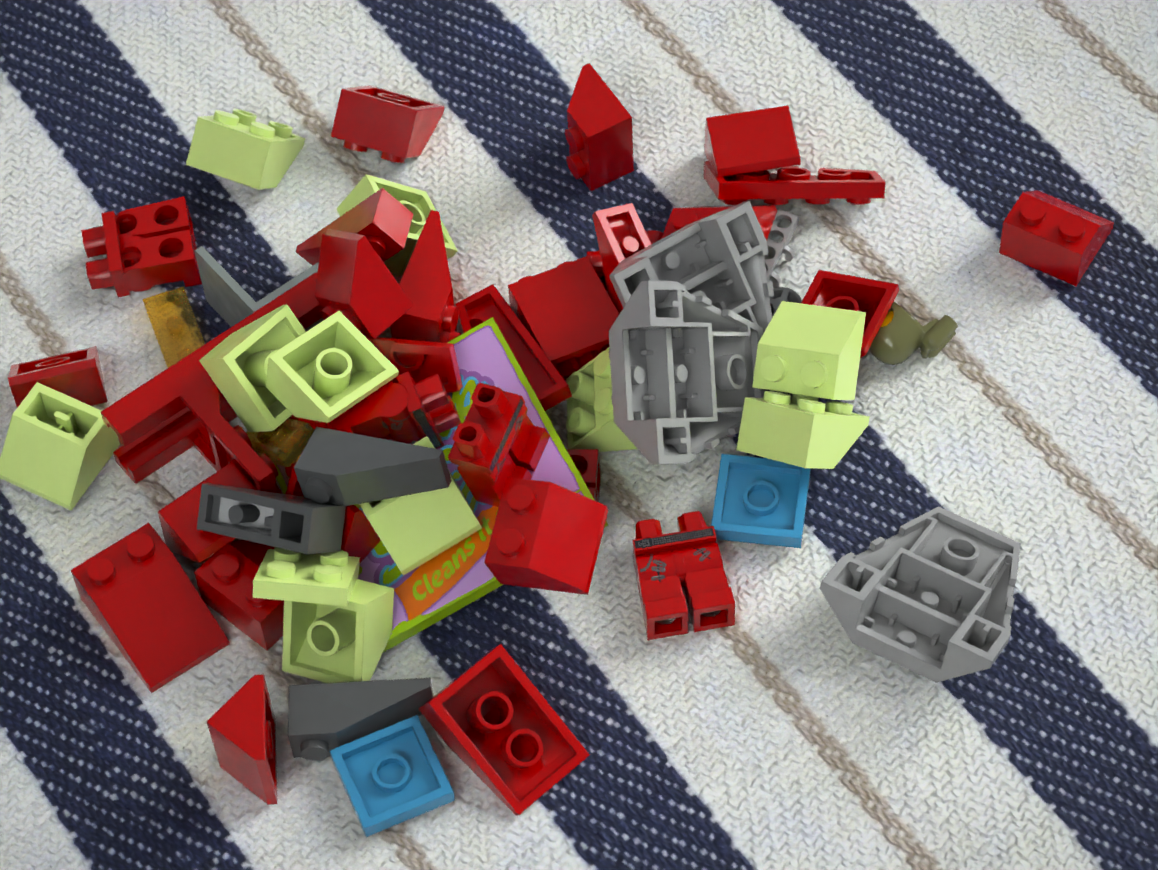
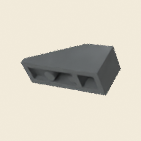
M321 427L315 428L294 466L304 498L311 499L317 503L327 502L343 506L448 488L452 481L443 450Z
M203 483L197 529L303 554L341 551L346 506L327 502L317 503L311 499L304 498V496Z
M431 678L289 685L288 738L293 757H302L312 761L322 760L330 756L329 750L413 716H421L422 713L418 709L434 697Z

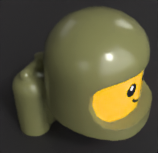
M893 302L869 350L876 359L888 365L902 364L918 348L921 349L920 353L923 359L927 357L933 358L956 335L955 330L958 328V325L951 317L944 315L940 320L934 319L922 326L910 313L905 311L896 302Z

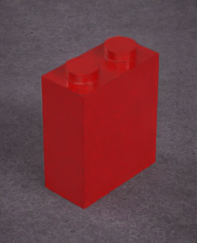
M587 256L575 261L564 262L556 268L534 276L523 277L519 281L508 285L511 309L565 381L572 373L609 348V329L619 316V312Z

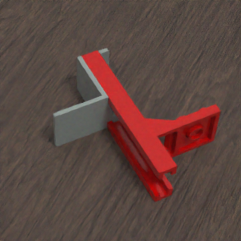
M201 246L194 250L206 301L231 328L101 411L103 422L108 428L111 427L117 433L119 442L123 445L113 452L115 461L132 481L137 484L194 446L216 471L233 462L257 490L282 493L275 480L279 475L276 466L265 453L258 455L252 449L251 440L239 425L232 427L229 424L230 421L238 416L199 360L233 332L285 304L290 307L305 331L324 321L320 314L323 307L315 298L319 262L255 302Z

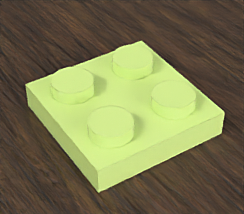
M277 547L268 549L253 579L252 598L347 606L359 576L360 557L348 556V553L342 550L303 554Z

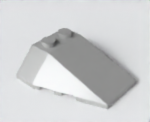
M750 201L743 202L684 226L622 260L609 275L623 308L641 281H677L686 286L685 291L695 296H705L711 299V305L721 310L729 309L761 326L763 334L772 319L769 296H774L772 282H767L764 255H769L767 240Z
M641 281L609 329V358L612 381L611 399L614 423L651 465L689 463L696 459L695 455L699 452L716 447L721 444L720 440L728 435L739 433L745 397L763 398L764 391H766L765 389L752 388L757 346L763 335V328L729 309L721 310L711 305L712 300L705 296H695L685 291L686 286L677 281Z
M938 506L900 526L898 534L886 540L879 537L871 541L869 549L855 555L850 552L842 556L821 581L820 590L852 643L937 683L991 668L1008 644L1011 634L1010 622L1014 607L1013 595L1017 580L1020 543Z

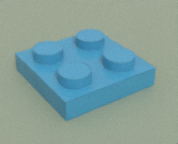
M721 454L711 526H714L716 539L801 548L811 468H802L768 458Z
M418 715L329 750L331 760L366 837L455 801L454 791Z

